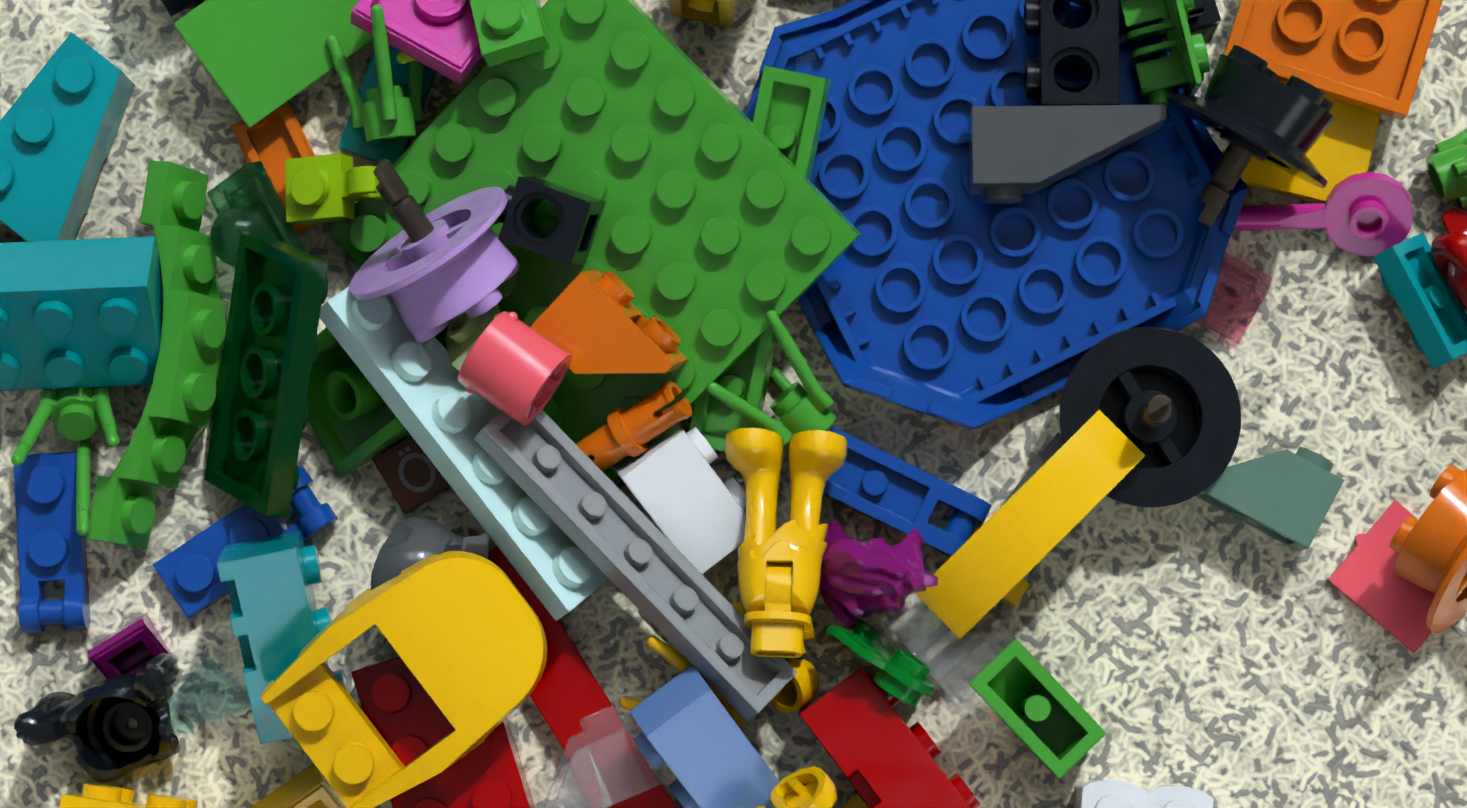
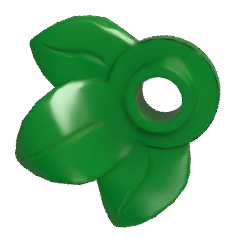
M855 618V624L852 628H849L854 632H849L836 625L829 626L826 630L827 633L840 640L861 658L879 667L872 680L899 700L909 705L917 706L923 695L931 696L935 690V685L927 677L932 669L909 652L900 648L896 651L889 639L868 622Z

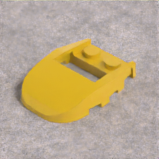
M446 551L441 554L431 555L401 571L400 575L371 591L368 588L349 602L346 608L300 651L294 662L275 681L271 680L263 688L260 698L265 705L269 704L348 808H374L440 774L485 741L484 739L534 691L546 665V636L534 610L508 576L496 564L474 553ZM373 625H376L455 728L453 732L406 767L325 662Z

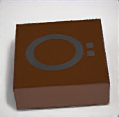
M411 435L372 458L404 514L410 513L452 488Z

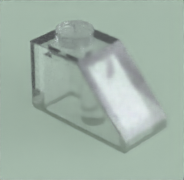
M612 705L579 720L583 732L569 738L541 808H607L663 784L658 770L656 771L633 740L641 734V730L630 712L619 716L615 705Z

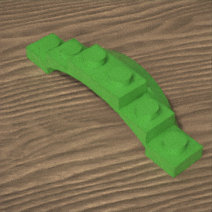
M168 161L149 162L140 217L141 224L153 227L160 256L163 285V321L160 350L153 383L142 417L117 467L110 477H97L87 537L89 540L148 549L151 527L155 520V502L158 487L178 489L181 468L185 457L200 438L204 429L209 428L210 417L216 402L229 302L223 301L215 275L219 238L200 233L202 214L207 201L206 190L209 175Z

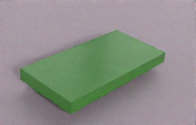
M206 0L173 23L175 30L248 129L334 68L333 59L326 44V39L329 35L337 36L346 58L373 40L372 35L351 24V11L359 0Z

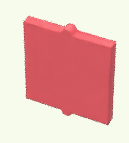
M1394 500L1366 534L1360 533L1354 537L1356 546L1327 581L1411 652L1415 653L1432 633L1426 626V619L1434 593L1406 580L1394 571L1398 553L1389 547L1391 539L1402 523L1410 516H1414L1398 501Z

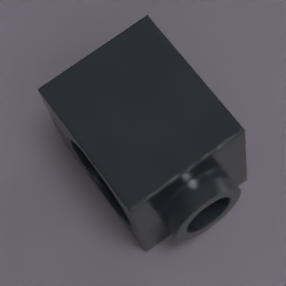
M518 177L516 186L509 185L506 188L505 193L508 201L503 212L497 218L498 222L503 223L498 239L569 265L586 263L606 203L605 201L537 177ZM544 200L551 202L559 214L558 227L550 236L543 235L534 223L535 210Z

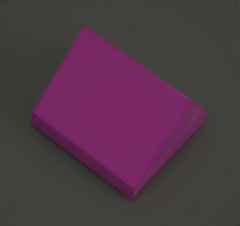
M147 613L99 641L87 651L90 660L107 679L112 676L134 673L141 663L150 660L160 653L171 654Z

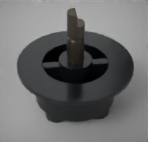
M1237 45L1233 46L1228 56L1220 54L1204 97L1168 93L1165 98L1172 106L1217 133L1221 139L1229 143L1210 176L1211 181L1206 183L1197 199L1206 204L1198 220L1209 227L1213 225L1230 195L1229 190L1235 187L1251 157L1263 162L1267 161L1315 186L1325 188L1328 183L1306 154L1335 119L1329 113L1333 104L1324 98L1326 95L1324 92L1298 77L1291 75L1286 85L1276 80L1277 74L1267 68L1268 63L1265 60Z
M1137 327L1123 330L1094 345L1082 356L1071 371L1062 392L1059 408V424L1063 444L1100 410L1146 455L1106 495L1115 501L1137 507L1155 508L1175 505L1207 489L1218 479L1231 461L1241 430V407L1238 392L1231 375L1221 360L1209 348L1193 337L1161 327Z

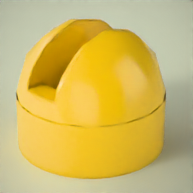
M785 658L797 674L777 693L770 703L784 713H794L810 703L819 690V674L814 665L805 659Z

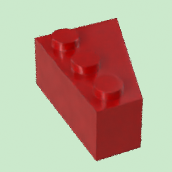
M862 667L799 714L869 808H977L980 805L977 798L958 774L948 779L933 760L941 752L923 727L916 722L908 728L893 707L899 704L901 700L877 685L872 680L874 674L869 677Z

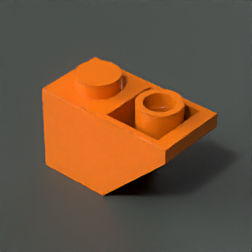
M597 269L580 272L530 326L572 355L569 369L574 374L668 373L679 369L688 360L677 349L681 344L678 335L658 317L652 316L648 320L630 303L635 298L633 291L623 280L609 270H606L603 275Z

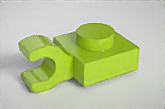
M342 153L285 159L286 222L295 225H309L355 220L354 201L383 199L376 189L380 182L373 173L377 166L354 167L353 157Z

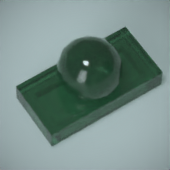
M261 161L245 164L207 192L218 215L212 223L210 232L212 251L222 263L236 267L241 232L265 233L305 251L293 225L286 222V210Z

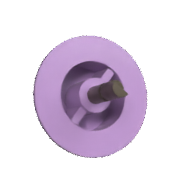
M389 159L381 160L373 171L380 182L376 189L385 203L391 205L390 210L404 230L386 242L359 268L350 282L349 290L358 300H368L391 294L407 330L412 333L417 342H424L440 333L447 327L451 319L463 312H466L469 318H475L496 306L502 299V294L497 287L510 279L520 269L517 256L502 240L498 239L497 234L490 228L503 212L508 197L501 187H486L462 195L425 215L413 195L408 194L409 189Z

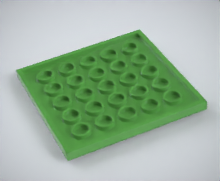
M548 0L541 7L550 48L491 67L486 65L392 164L409 189L408 194L413 195L425 215L462 195L478 189L501 187L505 191L509 185L516 186L518 177H537L606 202L586 263L569 265L503 241L517 256L520 269L510 279L497 287L502 294V299L498 303L500 312H515L518 315V319L530 327L580 272L597 269L603 275L606 270H609L623 280L633 291L635 298L630 303L648 320L652 316L658 317L678 335L681 344L677 349L688 360L679 369L668 373L574 374L568 368L562 382L542 410L575 444L608 423V414L619 407L626 410L670 380L682 392L676 395L675 399L662 407V409H668L684 397L688 399L690 406H692L707 391L708 383L716 382L770 328L765 318L766 313L769 310H774L781 317L862 236L846 217L633 0ZM383 199L357 201L354 204L355 220L339 221L328 232L360 267L386 242L404 230L390 210L391 205H387ZM547 200L542 201L534 213L535 226L545 236L553 234L559 223V214L556 207ZM496 219L490 228L499 237L503 223L498 222ZM449 324L434 336L446 349L445 336L447 335ZM612 466L603 472L614 484L620 479Z

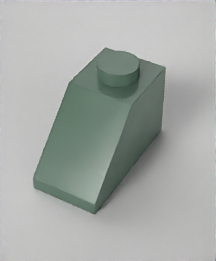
M1299 447L1296 454L1286 449L1226 467L1218 479L1207 489L1196 495V497L1299 552L1310 547L1344 479L1330 472L1334 466L1330 460L1312 450Z

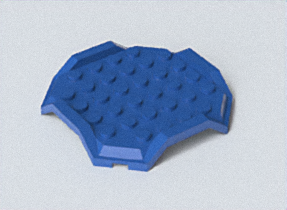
M852 0L832 11L776 26L759 70V77L744 114L753 122L764 66L831 79L810 182L846 217L862 236L797 301L816 340L844 387L974 430L1064 389L1071 371L1082 356L1098 342L1115 333L1137 327H1161L1180 331L1206 315L1220 273V266L1230 236L1234 231L1248 186L1240 177L1235 187L1229 190L1230 195L1211 227L1198 220L1206 204L1197 199L1206 183L1211 181L1210 176L1223 153L1213 141L1205 126L1171 104H1167V118L1159 130L1033 194H1023V201L1020 203L988 204L984 202V194H969L968 116L971 107L1036 106V98H1025V60L1036 59V35H1025L1024 0ZM1063 2L1053 8L1056 21L1065 28L1076 29L1087 23L1085 11L1076 3ZM1118 3L1119 105H1150L1148 96L1141 97L1135 64L1170 55L1165 53L1149 58L1132 60V51L1162 43L1163 41L1160 35L1137 41H1128L1126 36L1128 32L1154 25V22L1125 28L1121 7ZM1063 65L1054 71V79L1057 85L1064 91L1076 93L1088 87L1085 73L1077 66ZM1182 89L1173 91L1176 94H1183Z

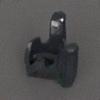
M160 653L150 660L141 663L134 673L112 676L103 682L91 684L78 695L67 692L47 694L39 700L35 707L19 714L14 723V729L17 732L16 737L22 739L24 743H28L30 746L47 745L65 737L69 738L77 748L78 755L75 759L78 765L97 782H109L120 779L140 766H147L179 753L180 745L171 724L167 688L176 681V676L180 671L178 668V658L174 654ZM128 718L137 720V728L133 729L128 726Z

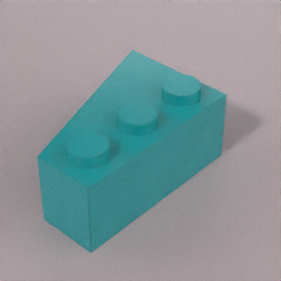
M72 32L0 120V221L27 242L75 240L83 216L87 214L92 202V192L105 158L108 159L135 84L119 68Z
M301 531L226 545L217 561L220 581H227L233 614H230V622L234 637H238L245 667L243 668V675L260 744L294 738L269 704L265 705L260 696L263 688L271 680L275 681L294 662L300 651L332 622L328 607L317 609L312 585L323 583L316 545L304 547ZM333 671L335 676L345 687L342 671Z

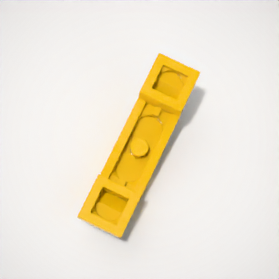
M1098 410L933 574L938 577V585L927 587L926 591L915 592V594L961 639L1146 455Z

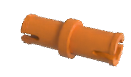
M670 380L626 410L619 407L608 414V423L577 442L576 445L587 456L593 455L594 457L591 460L604 472L628 455L636 458L648 451L649 441L681 420L692 416V408L688 399L684 397L668 409H662V407L673 401L676 395L682 392Z

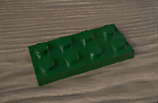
M241 232L204 480L265 516H289L292 494L295 492L299 481L297 460L301 434L307 425L309 416L307 395L311 369L318 358V342L316 337L321 305L324 303L328 293V279L326 276L328 262L265 233Z

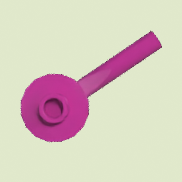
M1365 172L1351 175L1336 184L1326 197L1325 203L1242 206L1234 231L1326 228L1327 235L1337 247L1350 254L1373 256L1405 239L1411 230L1414 213L1410 195L1399 181L1386 174Z

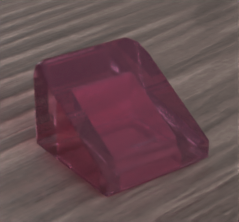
M1225 252L1206 315L1196 322L1238 344L1267 295L1272 277Z

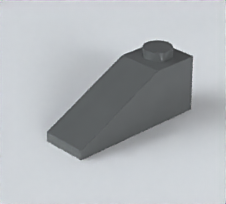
M1167 104L972 106L968 116L969 194H984V202L988 204L1020 203L1023 201V194H1033L1159 130L1167 118Z

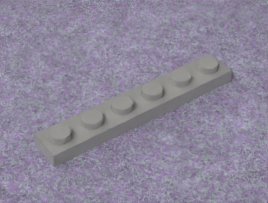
M543 410L525 426H522L501 411L474 437V440L747 721L755 717L797 674L784 658L758 657L750 654L751 629L743 626L744 617Z

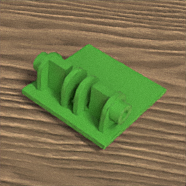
M1118 0L1125 28L1162 20V23L1128 32L1126 34L1128 41H1137L1165 34L1167 40L1166 42L1142 47L1131 52L1132 60L1170 53V56L1135 64L1141 97L1148 96L1150 105L1170 104L1165 100L1168 93H1174V90L1182 89L1184 95L1195 96L1203 83L1202 81H1204V73L1210 71V64L1202 34L1191 36L1188 10L1194 9V0Z

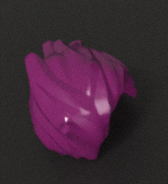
M835 521L829 522L824 541L828 545L822 557L819 590L828 609L846 628L853 627L856 622L855 617L858 619L860 617L868 618L874 612L882 614L885 610L892 613L898 610L901 611L908 595L926 591L927 587L938 585V577L925 572L922 552L924 539L916 528L907 534L901 543L890 546L885 543L883 538H871L868 543L854 540L852 537L844 534L840 523Z

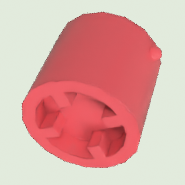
M503 311L486 327L473 345L461 366L458 382L465 386L468 393L477 394L513 420L525 426L541 412L557 390L568 371L572 355L519 320L515 312Z

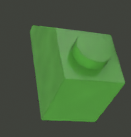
M1016 638L968 682L1018 739L1059 779L1107 734Z

